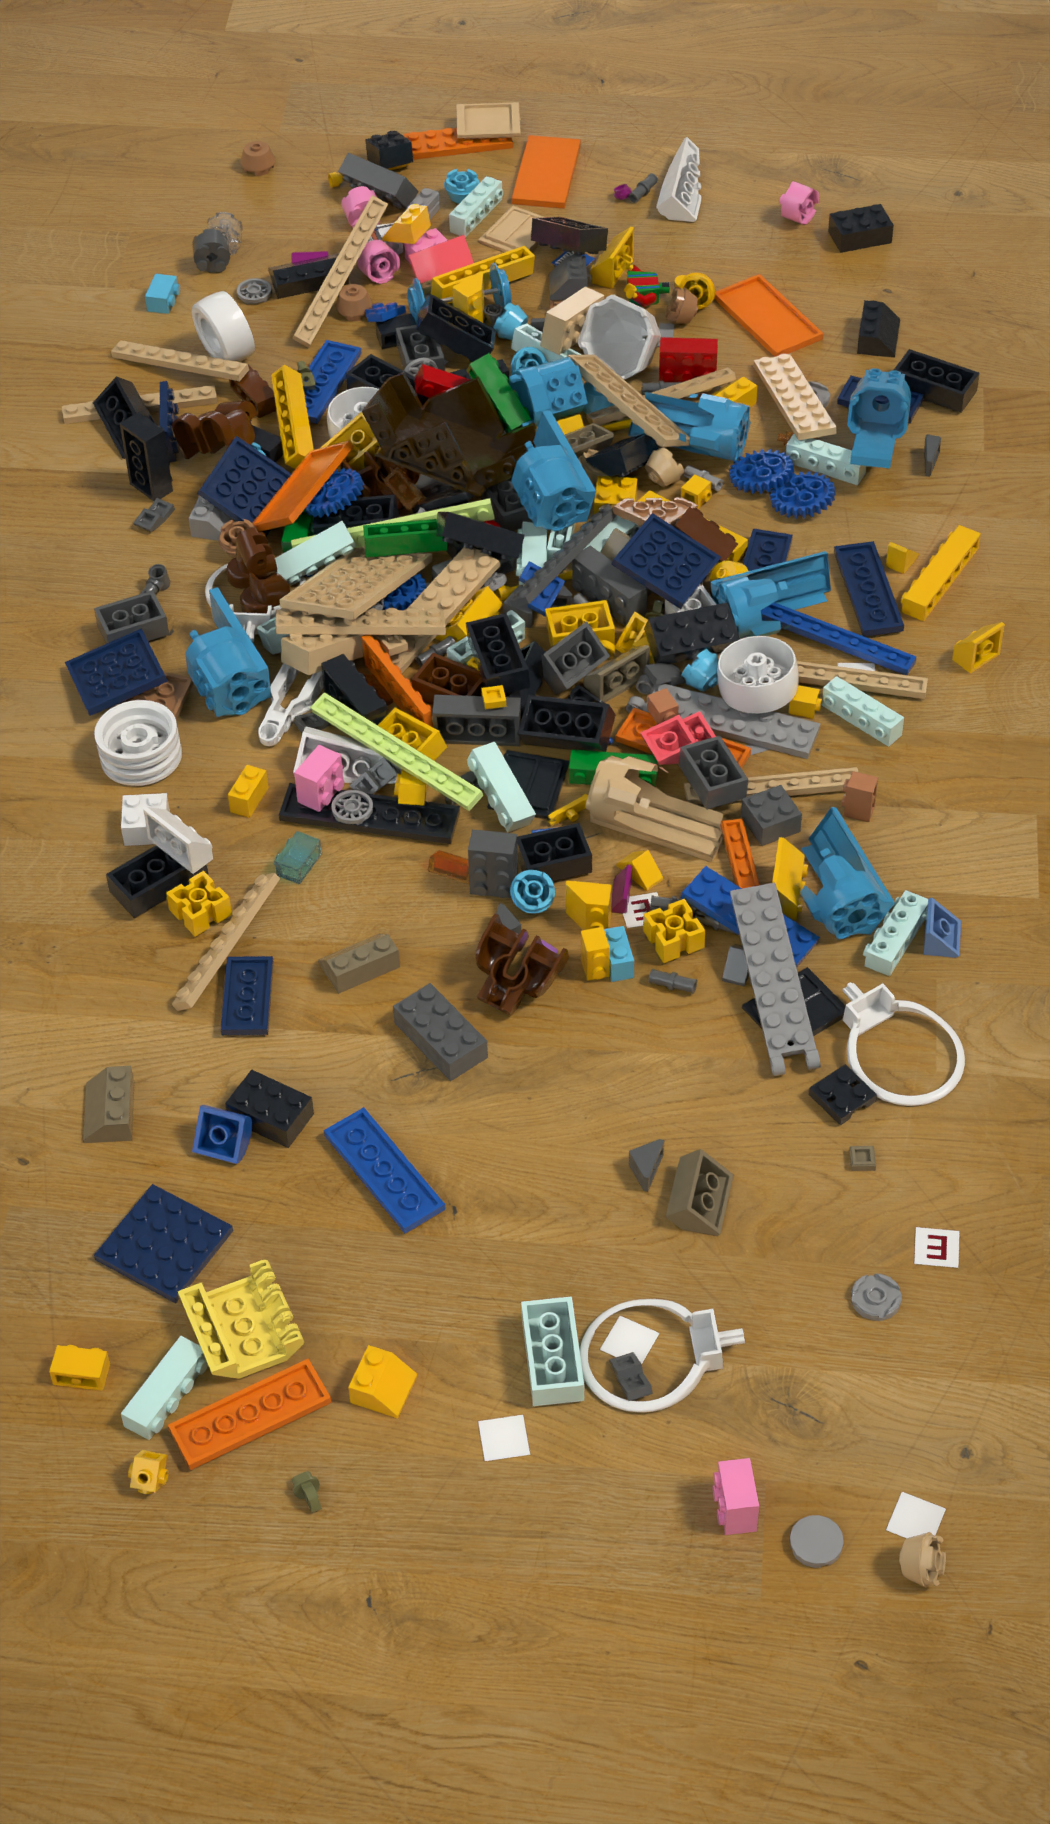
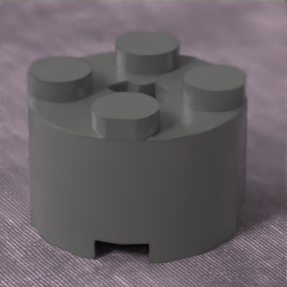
M216 229L203 230V233L195 236L192 242L194 262L200 271L222 272L226 269L230 260L228 238Z

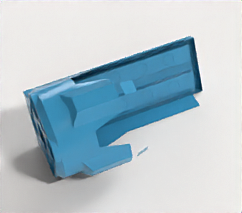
M645 392V398L690 436L689 446L670 447L732 461L739 460V457H742L751 425L749 419L750 406L733 402L728 398L702 394L699 402L696 403ZM691 394L689 398H696L698 394ZM631 421L628 436L633 437L644 434V430ZM679 433V440L686 442V435Z
M824 551L711 581L712 599L716 605L729 603L740 639L779 633L781 630L780 621H762L761 610L772 603L796 610L826 602L827 599L824 592L831 591L828 553Z
M831 807L808 838L812 845L801 848L822 882L823 888L816 895L805 885L800 891L801 897L813 918L823 923L829 933L834 934L838 939H844L858 933L871 935L895 902L838 809Z

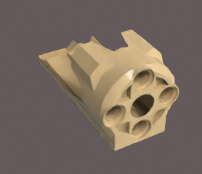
M610 756L599 762L586 802V809L590 811V822L713 862L724 842L720 827L723 813L711 809L706 810L704 807L667 796L638 777L639 770L657 772L658 765L631 756L624 759Z

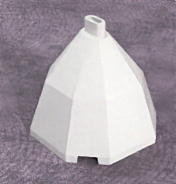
M610 295L606 299L590 305L578 339V345L583 349L585 355L595 354L625 380L641 372L652 363L661 334L655 317L647 310L616 295Z

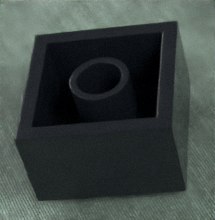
M389 131L385 135H372L371 138L365 139L367 160L388 169L413 162L411 141L397 131Z

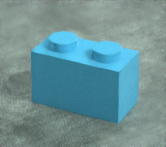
M154 275L145 295L148 312L169 314L171 307L175 305L176 296L180 294V284L177 283V276Z
M624 926L604 929L610 946L611 982L634 978V958Z

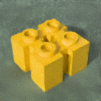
M204 871L190 878L189 885L186 887L180 884L166 893L169 910L179 921L184 919L185 927L195 937L209 929L210 922L215 921L219 923L232 915L230 897L220 887L215 889L214 881Z
M685 899L669 904L666 911L662 912L658 908L644 913L643 932L651 944L655 943V951L663 963L679 958L682 951L690 954L705 947V929L697 918L693 919V911Z

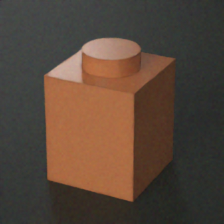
M667 688L647 695V710L657 724L678 715L679 705Z

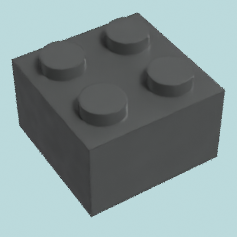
M782 785L742 799L741 818L761 846L779 840V837L785 838L801 832L802 813Z

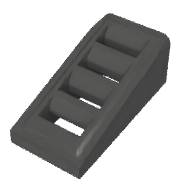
M929 434L925 437L924 446L925 473L928 477L932 474L941 447V437Z

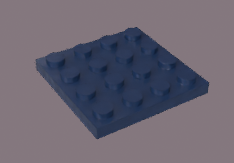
M236 436L197 494L237 522H244V519L253 523L290 477L291 473ZM271 529L260 532H263L267 537Z
M652 513L616 555L611 565L679 609H682L719 563L721 557Z
M142 628L65 662L89 716L168 682Z
M152 1184L96 1251L94 1258L97 1262L176 1304L180 1299L178 1291L188 1288L231 1235L233 1226Z

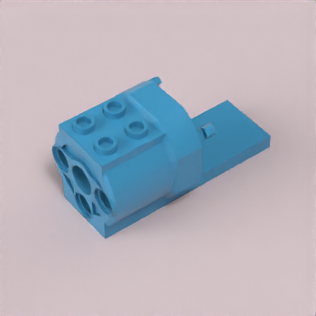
M570 357L534 367L516 369L511 371V376H509L510 387L518 393L519 401L530 413V421L522 423V427L533 422L538 427L542 411H551L557 420L582 412L585 404H588L579 366L575 365Z
M872 368L866 370L865 376L858 382L850 398L847 422L851 432L856 434L850 464L890 469L896 438L900 439L906 433L908 426L911 392L907 382L904 380L905 374L894 370L881 372L880 369ZM878 395H883L889 399V402L887 404H879L874 398Z
M542 411L533 441L536 447H533L531 441L524 444L528 452L517 461L511 483L535 527L541 526L544 529L560 531L574 523L587 521L596 490L552 412Z
M216 587L210 589L209 594L213 621L218 629L200 636L196 630H192L189 633L194 641L185 653L187 671L193 683L197 686L200 696L206 698L205 701L210 711L213 710L216 717L222 715H243L260 701L271 698L269 670L219 588Z

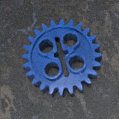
M761 449L759 453L754 450L751 455L745 453L746 457L740 456L739 461H734V465H731V470H729L733 487H738L739 491L744 489V493L751 490L752 494L756 491L762 494L763 490L770 492L771 488L778 490L777 486H784V482H789V478H792V473H794L793 462L790 456H785V452L779 454V450L771 452V449L767 452Z
M343 468L340 472L336 469L306 506L305 512L309 516L313 515V517L319 515V517H322L324 514L329 516L331 512L336 514L338 509L344 510L345 505L350 506V502L357 500L356 496L361 495L360 491L364 489V483L360 474L356 470L352 471L351 468L346 471Z
M801 471L799 475L792 473L793 477L789 478V482H784V486L778 485V490L771 489L770 499L772 508H775L776 512L780 511V515L787 513L788 518L792 515L795 516V519L799 515L805 518L808 514L813 517V513L821 514V509L827 510V506H832V501H835L834 483L830 482V478L825 479L824 474L819 476L818 472L811 475L810 471L807 474H803Z
M421 574L412 576L383 598L384 607L382 610L388 608H395L397 610L407 609L426 589L425 579L421 578Z

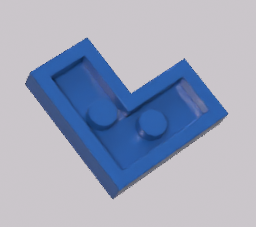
M396 302L386 305L375 303L372 304V308L366 309L365 313L368 322H383L406 313L405 305H397Z
M529 561L518 581L525 583L535 576L534 573L541 569V567ZM556 577L527 607L546 616L545 609L551 608L565 581Z

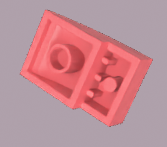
M464 235L408 255L415 277L421 283L474 263Z
M700 711L684 719L677 715L640 732L656 761L661 765L679 764L680 747L716 737Z

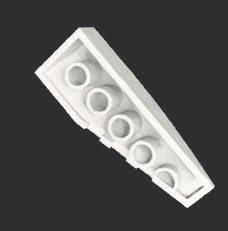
M688 137L684 138L668 169L656 207L659 213L668 220L694 222L697 220L701 204V195L698 194V191L701 189V184L698 182L700 171L697 167L700 165L699 148Z
M305 727L293 773L318 745L341 754L344 783H353L365 771H368L382 759L383 756L355 739ZM391 762L399 774H401L402 768ZM397 775L387 784H395Z

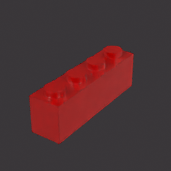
M422 364L415 376V392L430 398L470 379Z

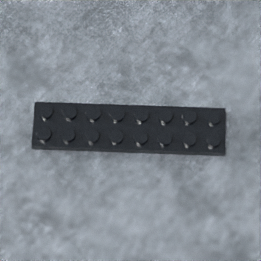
M289 783L279 812V821L451 844L460 815V806L425 801V805L398 804V797L366 793L373 802L372 814L362 824H346L338 822L332 813V801L338 794L346 790L337 791L332 797L331 802L318 812L298 803L296 784ZM361 798V802L368 803L365 799ZM335 807L338 813L340 809L338 807Z

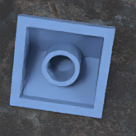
M931 897L928 899L925 919L923 955L959 957L961 920Z

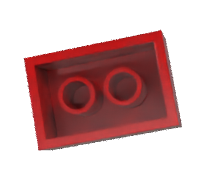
M660 337L659 381L682 383L717 371L718 339Z

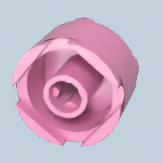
M793 181L786 194H782L779 204L782 205L781 216L799 224L809 223L816 212L814 209L815 203H819V192Z
M368 187L353 188L348 192L349 195L342 199V209L353 228L371 196L377 197L375 192L369 190Z
M373 240L366 244L357 260V265L360 271L369 279L382 284L394 277V272L399 269L400 259L398 254L382 240Z

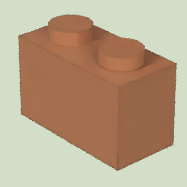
M852 771L850 779H846L843 786V792H846V794L843 796L841 806L845 807V817L870 822L875 808L878 777Z

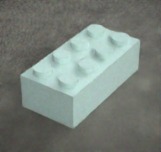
M572 1297L521 1302L522 1325L533 1406L584 1401V1379Z

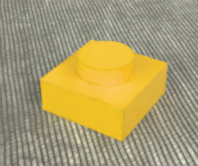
M503 685L481 688L485 709L507 707Z

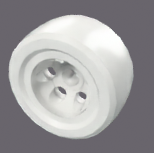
M227 292L213 293L193 305L192 318L195 329L211 357L241 362L254 353V339L247 320L237 303Z
M373 387L352 388L338 394L331 401L327 413L330 439L362 412L379 389Z
M769 636L743 638L730 644L719 657L717 677L721 696L730 707L738 711L756 714L771 712L789 703L797 692L799 673L796 656L788 644L777 638Z

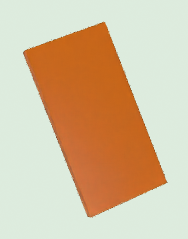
M529 135L512 195V204L565 209L581 146V139Z
M760 274L715 292L714 300L774 357L780 354L792 353L823 340L824 333Z
M345 441L310 451L253 521L252 524L257 531L260 532L293 524L354 447L352 443Z

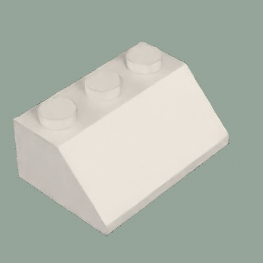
M152 807L143 809L148 839L192 874L213 860L211 842L207 838H202L191 826L185 825L177 815L171 814L166 809Z

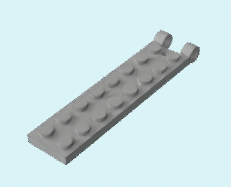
M641 675L636 684L637 690L643 694H652L667 688L679 705L678 715L682 719L700 711L717 736L808 759L820 730L821 723L774 711L758 714L745 713L730 707L723 698L664 683L654 685L647 675ZM632 696L626 705V710L629 714L633 708L649 713L647 703L642 698Z
M770 883L730 891L773 1076L786 1074L783 1057L801 1053L805 1055L808 1070L821 1068L819 1053L816 1049L776 884ZM793 1042L794 1045L789 1046L787 1043Z

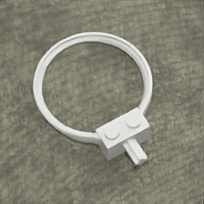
M228 564L216 570L206 584L205 596L210 607L209 590L212 589L215 578L226 570ZM304 576L300 578V585L306 581ZM230 604L229 606L234 612V606L233 604ZM279 605L273 607L274 610H272V606H268L267 614L234 612L251 641L254 642L255 634H259L256 627L276 617V610L281 608Z
M851 982L847 984V987L843 988V992L851 1000V1002L846 1004L843 1021L851 1029L847 1043L848 1064L850 1069L877 1094V1098L896 1105L920 1106L938 1101L956 1087L964 1071L965 1055L959 1037L946 1021L921 1004L895 1000L894 995L884 984L865 994ZM894 1011L918 1013L936 1021L949 1033L957 1051L956 1068L951 1078L942 1087L933 1092L917 1096L894 1094L874 1084L862 1071L856 1053L858 1036L894 1016Z
M638 1299L627 1301L603 1312L591 1323L585 1332L579 1350L583 1378L591 1391L599 1399L612 1407L636 1413L659 1411L671 1407L687 1397L698 1385L705 1371L723 1369L721 1347L743 1344L745 1339L742 1328L718 1332L713 1309L691 1313L682 1305L669 1300ZM641 1305L656 1306L669 1310L691 1325L689 1329L696 1364L693 1365L688 1376L674 1391L662 1398L651 1401H628L605 1390L594 1378L588 1363V1350L597 1327L613 1313L628 1307Z

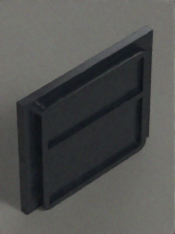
M507 750L503 757L536 813L535 817L550 820L548 815L555 810L570 761ZM488 803V809L494 810Z
M808 967L798 972L812 1033L815 1036L842 1020L846 1006ZM755 998L744 1003L742 1009L762 1029ZM793 1042L787 1043L789 1046L794 1045Z

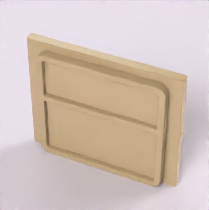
M519 102L456 104L457 138L475 139L521 136Z
M513 205L478 239V242L503 252L526 246L533 252L539 245L538 242L531 241L532 218H542L544 216Z

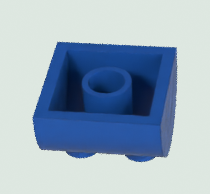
M201 1105L192 1152L238 1164L244 1157L249 1145L252 1132L251 1118L208 1105Z

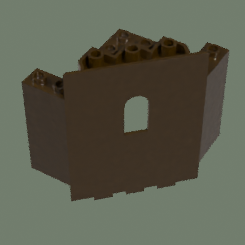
M404 371L388 378L362 410L380 445L374 456L478 497H481L486 488L513 477L517 461L528 452L524 445L526 442L531 441L533 447H536L533 442L537 431L534 422L503 435L505 426L479 377L428 398L422 406Z

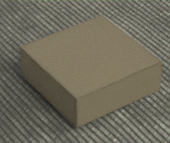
M874 1146L849 1147L851 1171L876 1170Z

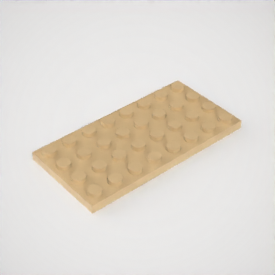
M365 546L355 548L350 554L341 556L281 598L280 608H286L292 612L305 611L311 615L323 614L329 618L341 617L347 621L355 620L432 562V554L423 552L366 557Z

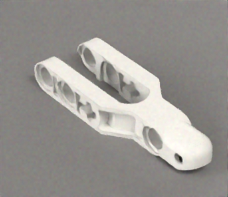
M283 663L270 686L272 704L258 730L259 740L263 745H276L284 732L286 733L289 730L295 716L302 715L311 710L310 707L315 703L323 689L322 671L314 673L307 680L298 698L292 700L287 709H285L280 704L299 670Z

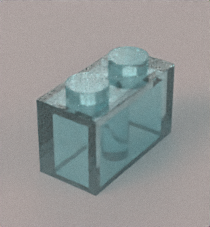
M296 831L293 837L287 840L283 851L275 857L274 865L277 876L301 884L322 855L320 839Z

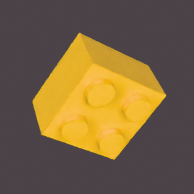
M597 477L594 514L598 513L599 508L605 504L615 505L625 498H634V502L637 501V478Z

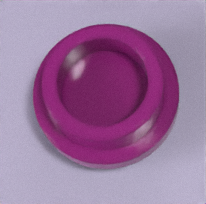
M627 184L617 186L614 189V197L620 200L626 199L631 192V188Z

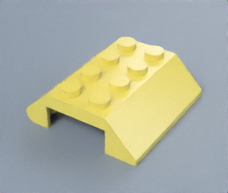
M261 1260L250 1264L251 1276L209 1292L205 1291L202 1282L178 1291V1295L212 1375L237 1379L243 1378L287 1361L304 1344V1339L297 1324H289L293 1319V1315L279 1284H272L276 1277L268 1260Z

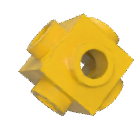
M141 1450L134 1457V1462L129 1467L128 1478H131L130 1488L138 1489V1492L143 1494H153L165 1485L169 1473L168 1469H165L167 1455Z

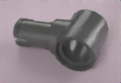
M155 564L149 568V579L146 581V586L140 594L154 591L156 594L170 586V579L164 565Z

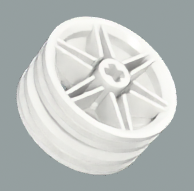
M147 700L125 702L108 710L96 724L94 735L101 766L104 773L115 782L129 786L149 785L169 776L181 761L182 748L175 716L167 707L160 703Z

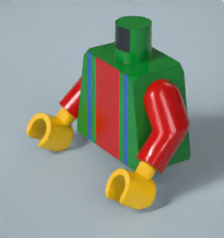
M624 255L621 259V268L624 270L629 269L627 271V285L624 288L629 302L639 307H647L659 303V294L670 293L669 282H658L657 273L641 271L637 266L631 265L633 259L629 255Z

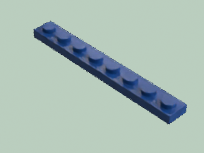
M772 603L761 610L762 621H780L781 628L783 629L790 625L786 630L903 675H908L916 663V656L780 604Z

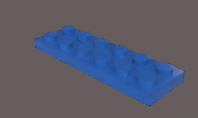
M326 340L315 356L309 368L313 373L316 389L304 390L310 423L318 424L345 381L346 373L353 368L362 354L360 347Z
M705 866L684 889L680 898L685 899L687 903L739 935L730 891L742 888ZM783 914L797 968L818 943L820 937Z
M364 1107L324 1130L326 1139L404 1234L445 1210V1203Z

